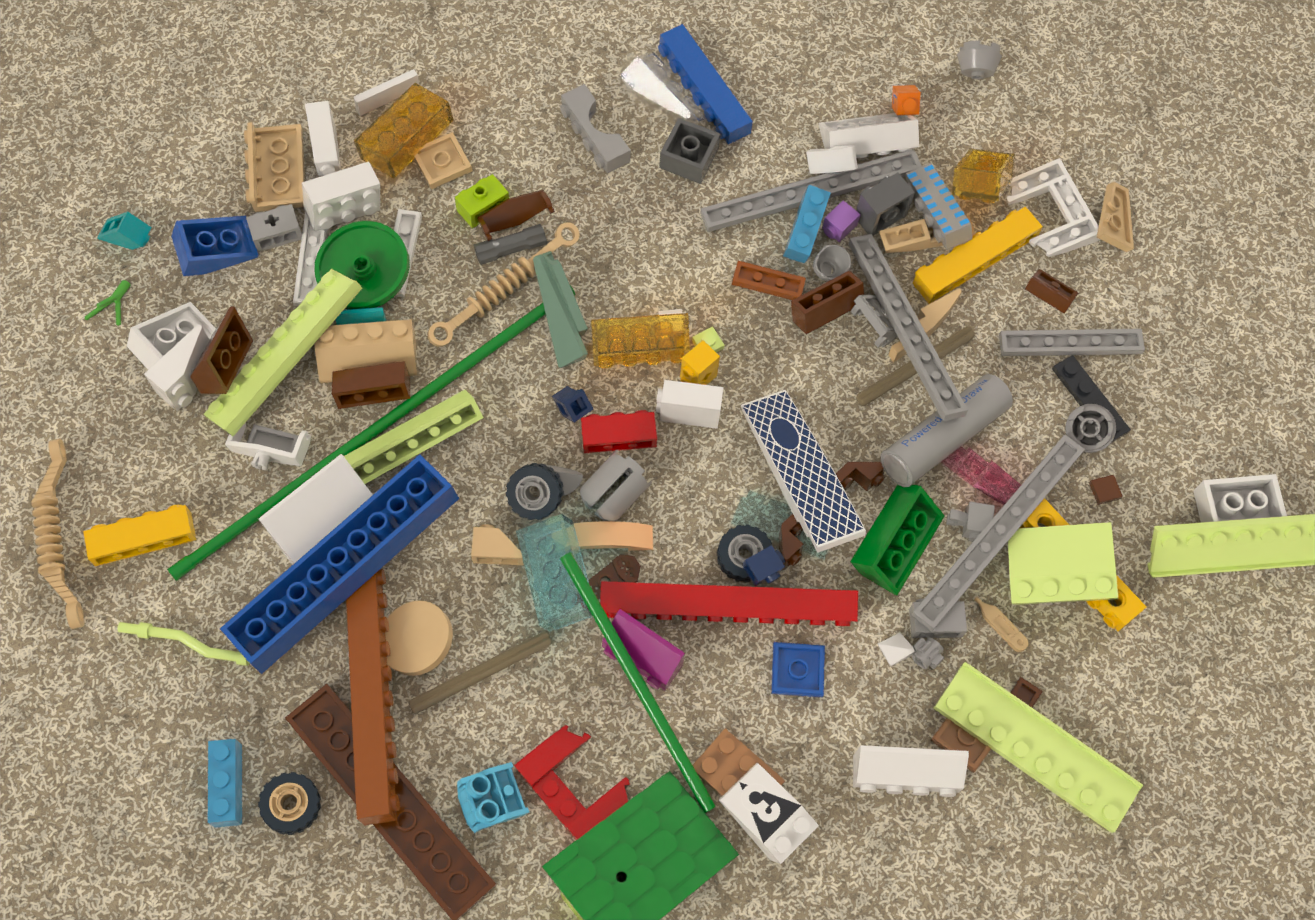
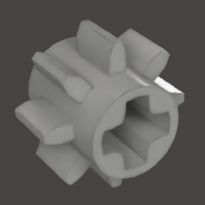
M921 637L913 646L915 653L912 655V659L923 669H927L929 666L935 669L944 659L941 655L944 651L943 647L931 637L926 641Z

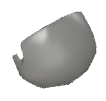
M837 244L827 245L814 258L813 269L820 279L828 282L849 271L851 258L845 248Z

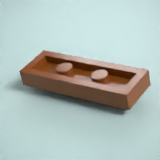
M738 260L732 285L794 300L802 295L806 278Z

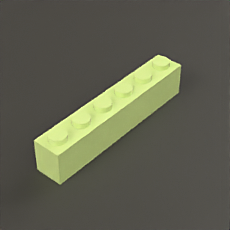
M463 390L344 457L363 483L366 484L483 419V416L474 398L466 390Z

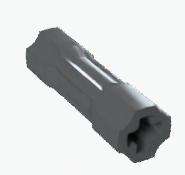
M541 224L514 234L474 244L477 259L480 265L512 253L546 245L547 239Z

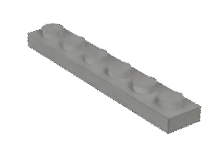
M1142 329L1001 331L999 333L1001 356L1142 354L1145 351Z

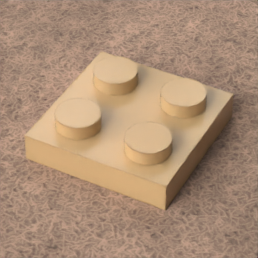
M453 132L411 150L431 189L473 171Z

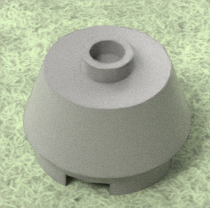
M968 41L964 43L963 47H960L957 57L962 74L972 79L980 80L994 75L1002 55L1000 54V46L992 42L991 46L980 44V41Z
M1085 404L1076 408L1069 415L1065 431L1070 439L1085 449L1084 452L1093 453L1105 449L1113 441L1116 433V423L1114 417L1106 408L1097 404Z

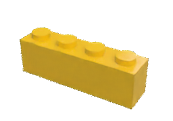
M172 505L167 510L159 512L149 511L143 513L140 517L121 518L116 523L109 525L98 524L89 530L83 531L87 557L94 566L196 540L192 514L186 505Z

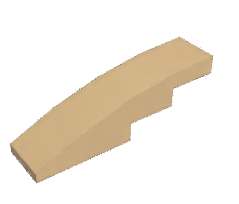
M968 215V216H966V217L968 218V220H969L970 223H971V226H972V236H973V235L975 234V231H974V228H973V225H972L970 216ZM925 219L879 231L885 253L909 252L944 246L942 242H937L932 226L928 227Z
M960 288L920 309L917 318L928 337L947 318L957 303L962 292ZM899 341L891 346L888 356L894 363L907 353Z

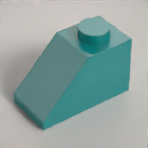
M127 211L108 218L97 239L134 250L147 244L150 238L148 234L152 227Z

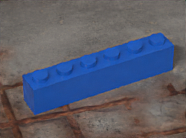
M681 24L660 34L658 50L661 56L669 60L673 73L679 74L683 87L691 91L695 104L703 108L705 118L708 122H712L715 125L716 132L720 133V139L724 138L729 145L751 134L753 121L685 26Z

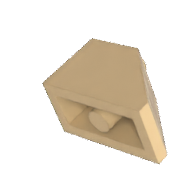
M489 524L473 527L471 550L473 563L524 564L523 553L499 528Z

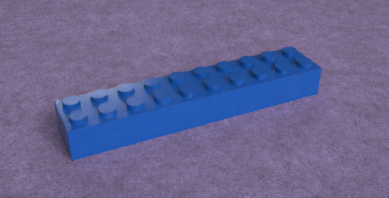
M419 454L225 623L220 630L247 661L263 674L458 501L459 497L453 486Z

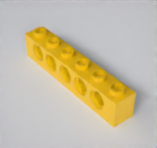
M1044 498L1020 528L1038 527L1037 523L1044 524L1046 527L1069 524ZM1116 575L1118 599L1114 600L1117 603V607L1112 606L1108 600L1086 602L1091 608L1097 609L1104 616L1103 620L1110 628H1115L1119 632L1147 607Z

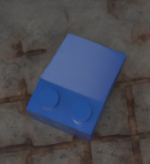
M246 216L176 221L171 235L183 276L204 275L258 258L259 256Z

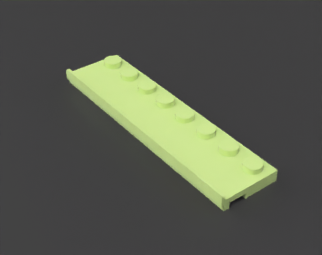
M333 269L326 273L316 287L306 295L302 303L290 313L287 320L274 331L273 336L266 344L259 348L251 361L241 369V372L233 380L227 394H221L213 401L204 415L231 436H234L362 289L361 285Z
M1315 514L1154 526L1150 547L1152 555L1150 563L1147 564L1151 577H1167L1315 565Z
M966 662L959 668L933 708L1111 833L1117 830L1138 792L1143 787V784Z

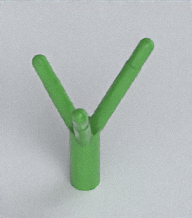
M122 280L113 294L97 303V308L87 314L85 320H89L114 302L116 325L120 326V300L131 284L126 280Z

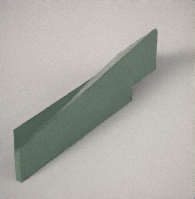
M551 251L537 255L533 258L557 364L559 368H563L586 358L588 353L580 336L585 335L588 328L559 260H554Z

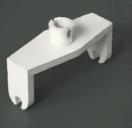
M245 423L234 436L229 434L225 443L231 452L254 457L251 462L253 467L261 469L262 466V470H266L269 461L302 466L311 441V435L308 434V431H301L294 450L290 453L259 444L240 442L246 428Z

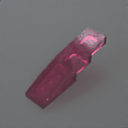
M961 446L941 462L970 485L1003 505L1007 503L1021 486L1019 482L992 460L989 463L986 462L970 447L965 450Z

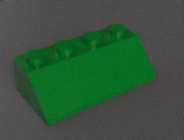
M897 484L850 563L862 576L898 596L945 515L922 486L911 485L910 487H902Z

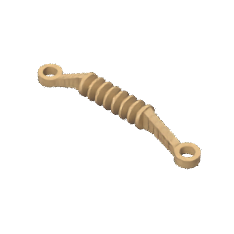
M570 222L561 224L555 231V239L530 259L518 258L520 267L516 263H512V271L507 268L504 269L505 277L501 274L496 276L499 283L490 280L489 284L492 289L486 285L482 286L484 295L476 291L475 296L477 300L468 297L467 303L469 306L446 323H434L427 333L430 343L437 347H443L452 340L453 330L474 314L482 318L485 315L482 308H485L487 311L492 310L489 302L497 306L499 304L497 296L505 300L506 294L504 291L509 294L514 292L511 285L519 289L521 287L519 280L523 283L528 282L526 274L531 278L536 275L533 262L535 256L549 251L553 253L561 246H573L580 236L578 228ZM563 229H568L572 232L573 238L571 241L563 239L561 235ZM436 328L445 330L447 335L445 340L440 341L435 338L434 330Z
M59 438L50 440L48 443L52 462L36 495L31 501V505L33 508H36L32 511V515L36 517L33 524L38 527L34 530V534L39 536L35 539L36 545L39 546L36 549V553L41 555L37 558V563L41 564L38 568V573L46 579L67 603L66 618L69 627L76 629L84 627L83 609L81 603L65 584V565L60 563L64 560V555L58 554L63 551V546L59 544L62 542V537L57 535L61 532V527L57 526L60 523V518L56 516L59 514V508L55 507L58 505L55 487L67 462L65 445L62 439Z

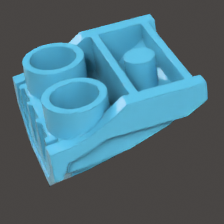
M512 762L488 768L471 776L461 778L457 782L458 800L466 823L474 833L529 813L528 807L525 808L512 771Z

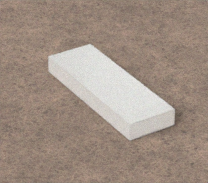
M413 69L354 96L355 107L359 116L418 89L419 80L417 73Z

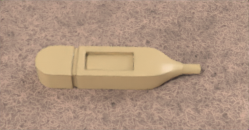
M978 597L974 599L979 604L982 616L986 622L1013 650L1022 652L1028 647V639L1021 631L1019 632V629L996 606L986 604Z

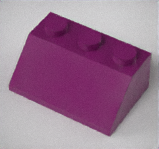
M620 609L612 621L613 627L640 674L647 678L646 682L654 689L658 690L661 687L663 690H666L682 668L685 653ZM603 638V652L609 658L616 660L606 639Z

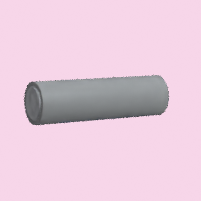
M983 375L960 393L968 409L965 417L943 421L938 411H936L882 452L881 463L886 474L898 485L910 487L1012 407L1013 398L1008 386L995 375Z

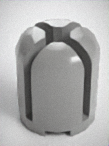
M615 450L599 469L582 485L580 490L582 501L590 510L621 476L626 478L594 513L599 519L605 521L618 520L652 484V481L647 483L646 479L642 476L645 470L630 456L624 459L616 454L619 450Z

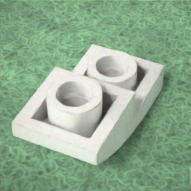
M834 146L830 149H810L806 152L810 174L833 173L858 168L854 146Z

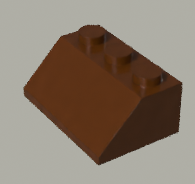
M230 306L218 323L195 369L192 371L190 377L200 393L227 394L253 343V339L235 306Z

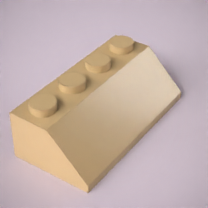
M412 319L329 326L315 342L320 383L332 382L333 371L405 361L410 376L417 375L416 339Z

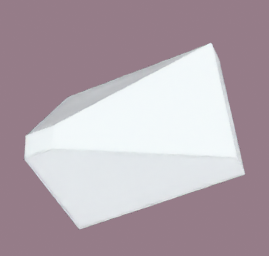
M901 633L878 643L890 667L912 656L915 652L914 648Z

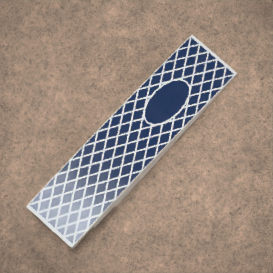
M786 390L742 404L743 414L796 521L800 522L806 536L810 537L817 553L865 536L866 530L845 490Z

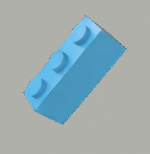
M808 185L803 194L783 257L801 263L807 261L831 192Z
M236 739L208 741V823L215 828L242 825V744Z

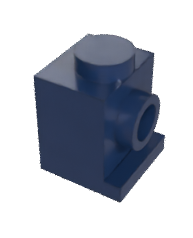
M566 386L552 396L562 416L574 423L594 410L583 389L574 390Z

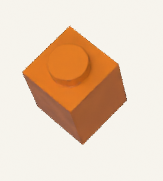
M915 85L893 86L892 109L896 115H919L921 92Z

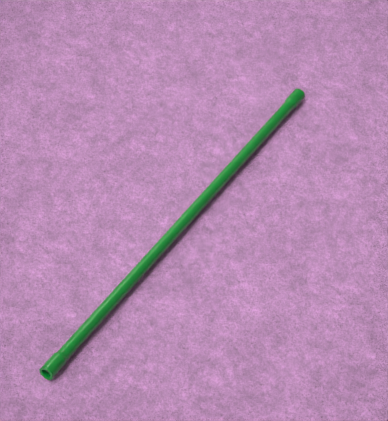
M543 303L190 555L183 557L167 569L175 581L185 576L200 562L258 522L262 515L340 454L345 456L371 441L544 317L546 313Z

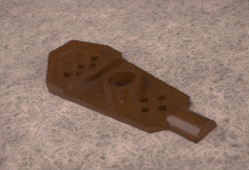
M620 554L590 578L588 583L592 586V590L596 593V597L599 600L601 579L608 578L610 582L636 583L638 582L641 565L635 556ZM580 594L571 598L575 606L583 602Z

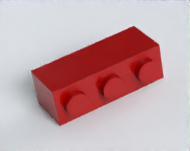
M639 410L631 414L614 412L607 416L590 414L581 418L584 453L657 447L654 412H648L647 410Z

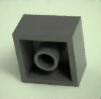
M678 117L660 152L659 168L701 184L719 149L720 133Z
M898 172L892 176H885L877 185L872 188L869 186L860 193L859 202L856 207V211L861 214L858 223L867 234L876 235L879 231L886 229L907 216L915 192Z

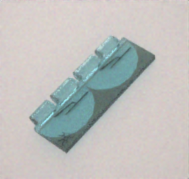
M750 490L747 498L741 497L731 524L736 526H745L746 524L752 527L756 526L762 532L764 531L769 539L779 542L781 524L791 516L786 514L789 505L770 498L768 505L765 506L763 503L766 496ZM803 530L796 537L804 544L802 551L824 560L828 549L817 553L810 537H807Z

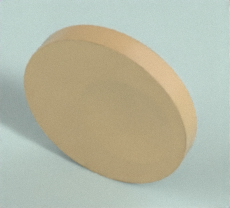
M412 601L401 605L388 616L389 632H385L386 641L390 645V656L387 657V664L391 668L404 675L416 676L433 670L444 660L452 644L453 630L448 616L438 606L427 601Z

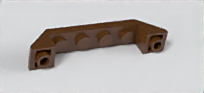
M847 462L836 473L844 490H847L855 481L864 490L868 491L873 486L878 487L886 477L881 462ZM793 514L781 524L779 532V549L785 560V563H783L785 568L783 570L790 565L795 566L803 557L801 553L804 544L796 538L803 531L800 522L796 521Z

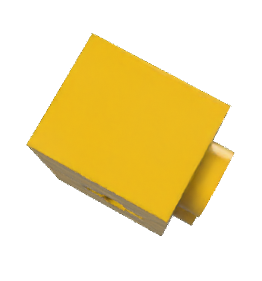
M704 340L682 357L680 382L707 385L717 377L720 356Z

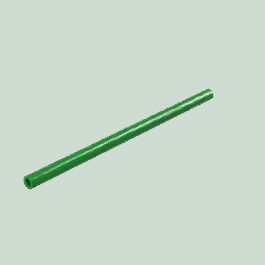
M572 553L565 554L560 560L702 810L704 813L710 811L716 805Z

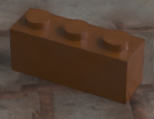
M849 270L792 300L793 322L807 335L850 312L856 305L854 300L859 295H864V283Z
M405 361L333 371L331 394L338 409L410 399V374Z

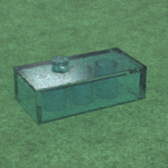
M560 514L517 530L516 533L539 626L553 631L593 617L560 560L562 556L571 552L588 581L573 521Z

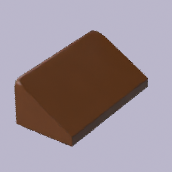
M1041 269L1037 270L1025 287V290L1064 314L1079 294Z

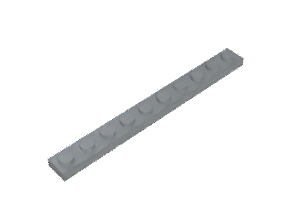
M912 149L858 164V168L854 170L826 173L701 208L700 214L707 232L799 207L808 185L831 192L829 198L877 185L885 176H892L897 172L902 178L906 177V173L920 168L922 165L915 150Z
M872 234L850 238L849 246L942 420L948 421L965 417L968 412L965 403Z
M1064 435L913 611L912 616L929 630L933 631L1085 449Z

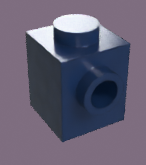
M771 545L747 558L742 566L754 586H757L764 581L770 584L781 577L780 572L785 568L783 564L785 560L778 549L775 550Z

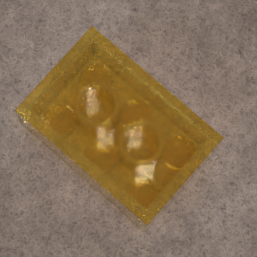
M970 148L954 169L952 195H956L964 200L978 198L986 203L999 201L1012 181L1015 154Z

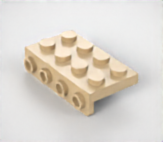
M248 122L247 130H244L245 143L248 144V150L244 151V155L249 169H245L246 182L249 183V189H246L247 203L252 204L255 212L269 211L278 206L292 204L293 208L304 207L302 182H305L303 129L301 124L255 128L253 122Z

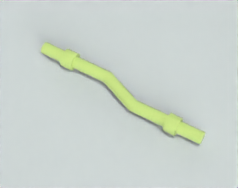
M119 622L117 630L121 633L135 634L138 638L145 639L157 637L178 640L206 658L235 661L237 665L248 666L250 664L239 650L211 648L182 630L154 627L151 623L144 622L139 624Z

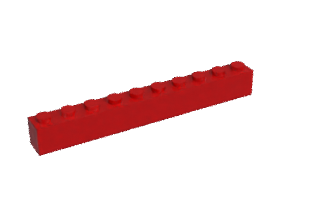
M601 581L600 604L608 618H615L617 612L621 609L625 613H631V617L634 619H646V614H656V619L672 620V615H682V620L697 621V616H708L707 621L723 622V617H733V622L748 623V618H759V623L774 624V619H784V624H800V620H810V625H825V620L835 621V626H851V621L858 622L857 590Z

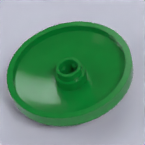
M358 221L337 229L323 242L315 259V278L318 284L321 278L333 269L357 281L362 287L345 309L377 308L390 301L401 290L408 277L410 259L403 240L392 228L379 222Z

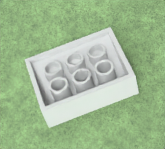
M340 454L262 515L259 521L293 565L373 494L345 457Z

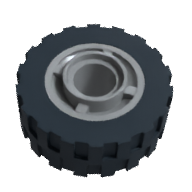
M531 463L522 466L511 475L510 481L506 485L507 502L512 507V511L519 514L522 518H528V520H540L549 516L560 505L564 494L562 489L563 482H561L559 474H556L553 468L547 467L546 464ZM530 486H536L540 490L539 497L531 495Z
M747 524L745 526L737 525L735 528L729 529L722 536L717 549V562L721 567V571L728 578H732L737 582L744 581V583L751 581L742 566L746 559L742 558L738 551L746 549L753 556L771 546V540L764 531L759 530L760 528Z

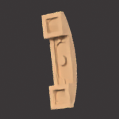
M599 521L553 527V552H578V549L628 548V551L653 550L652 525Z

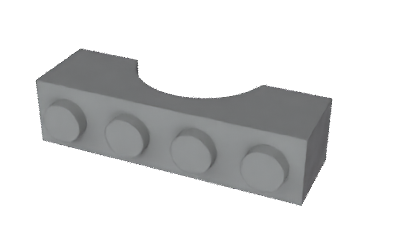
M585 84L561 95L562 105H560V110L565 118L569 117L574 132L582 136L586 150L593 152L594 160L599 168L603 167L606 173H609L630 162L631 150L619 133H602L591 124L590 120L596 113V99Z

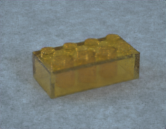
M414 83L354 140L360 159L369 162L371 166L394 179L415 159L414 156L417 153H421L420 150L426 143L433 141L454 121L449 102L419 84Z

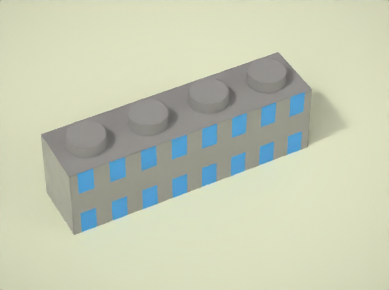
M929 163L906 173L907 184L915 192L913 198L918 212H923L927 226H932L937 242H942L946 250L972 240L970 221L933 165Z

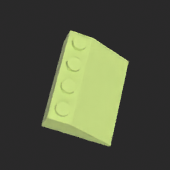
M1111 522L1019 528L1008 541L1011 602L1013 605L1118 599Z

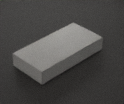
M254 424L247 443L259 444L292 453L299 435Z

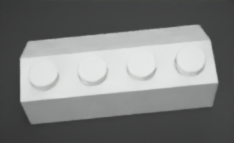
M890 113L819 123L825 149H830L834 146H854L856 158L868 157L870 153L887 155L893 150L905 152L919 147L918 119L911 115Z
M861 745L853 755V787H858L860 792L865 793L876 792L877 788L887 789L889 794H902L903 790H913L914 795H929V791L940 792L942 797H954L956 793L964 789L969 751Z

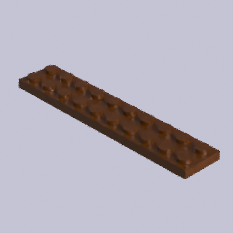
M326 683L287 715L285 719L356 804L352 713ZM393 762V767L396 768L398 773V784H395V794L399 797L400 810L396 811L397 820L373 825L451 920H459L494 889L497 884Z

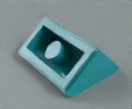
M382 307L343 310L336 318V325L386 321V316Z

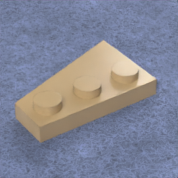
M1112 182L1106 186L1097 238L1128 252L1134 249L1129 189L1116 182Z

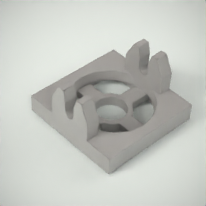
M859 295L854 300L856 305L851 310V313L854 316L864 314L880 336L874 343L877 348L885 347L898 337L876 295Z

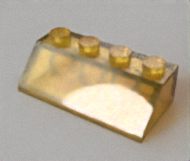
M688 313L592 319L591 341L594 366L610 368L613 365L623 364L626 367H631L637 363L646 362L649 365H657L661 361L681 363L682 357L690 351Z

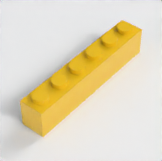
M1026 206L1019 211L1013 210L1001 222L995 221L983 233L977 232L974 234L972 240L955 246L947 255L941 254L929 266L923 265L915 272L912 284L928 304H931L1028 244L1030 239L1039 235L1043 226Z

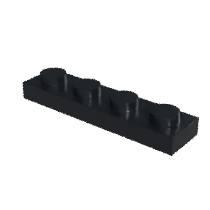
M1073 355L1053 366L1052 370L1080 406L1097 404L1106 408L1112 414L1116 423V433L1111 443L1131 431Z

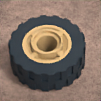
M285 772L277 777L274 776L269 783L264 785V789L259 795V813L264 822L273 831L283 835H294V833H301L304 829L313 825L312 822L317 819L318 812L321 809V797L318 789L310 779L296 772ZM289 797H295L297 799L296 806L291 810H285L283 808L284 801Z

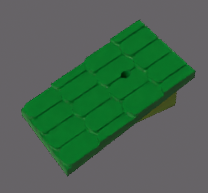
M669 771L545 863L542 868L559 888L562 899L579 920H661L739 856V854L685 790L679 780ZM624 875L627 879L625 882H619L616 877Z

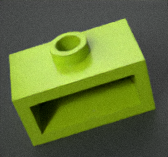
M492 174L487 178L480 179L467 190L459 192L455 196L456 210L473 229L479 225L477 218L508 199L509 192Z

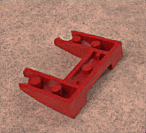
M565 725L529 752L514 767L574 839L578 840L628 802L625 786H629L630 783L628 778L625 777L586 809L555 774L554 770L591 739V736L585 732L582 737L567 731L569 726Z

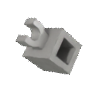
M969 502L965 512L950 509L946 525L963 526L962 537L969 538V541L973 542L994 518L995 506Z

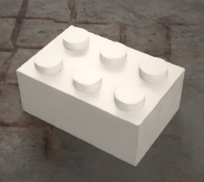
M369 162L302 182L304 211L314 231L329 229L333 225L350 222L364 215H372L380 210V182Z
M1276 474L1203 480L1193 491L1201 523L1287 516Z

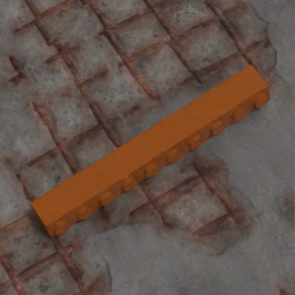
M383 569L376 572L346 599L357 820L364 826L396 821V811L400 810L399 797L395 794V784H398V773L396 768L393 767V758H396L397 751L395 743L392 742L391 732L395 731V722L393 716H390V707L393 706V695L391 690H389L388 682L392 681V672L390 666H387V657L390 656V645L386 641L385 632H389V623L387 617L384 616V608H387L388 603L386 594L383 593V585L386 584V575Z

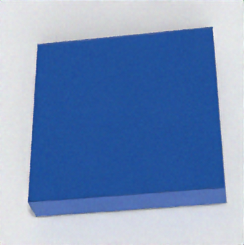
M773 642L771 694L823 698L825 645Z

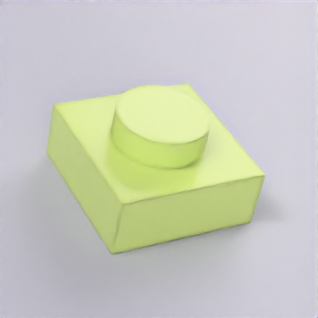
M713 327L692 337L695 346L704 340L716 353L725 347Z

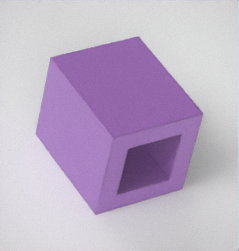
M842 201L825 217L822 229L829 238L840 242L858 225L861 214L845 201Z

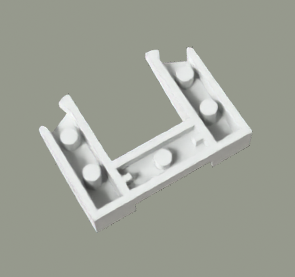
M1060 158L1007 181V185L1012 186V196H1007L1008 205L1050 192L1067 224L1029 240L1031 246L1035 247L1038 245L1047 251V257L1066 253L1100 240L1097 238L1099 226Z

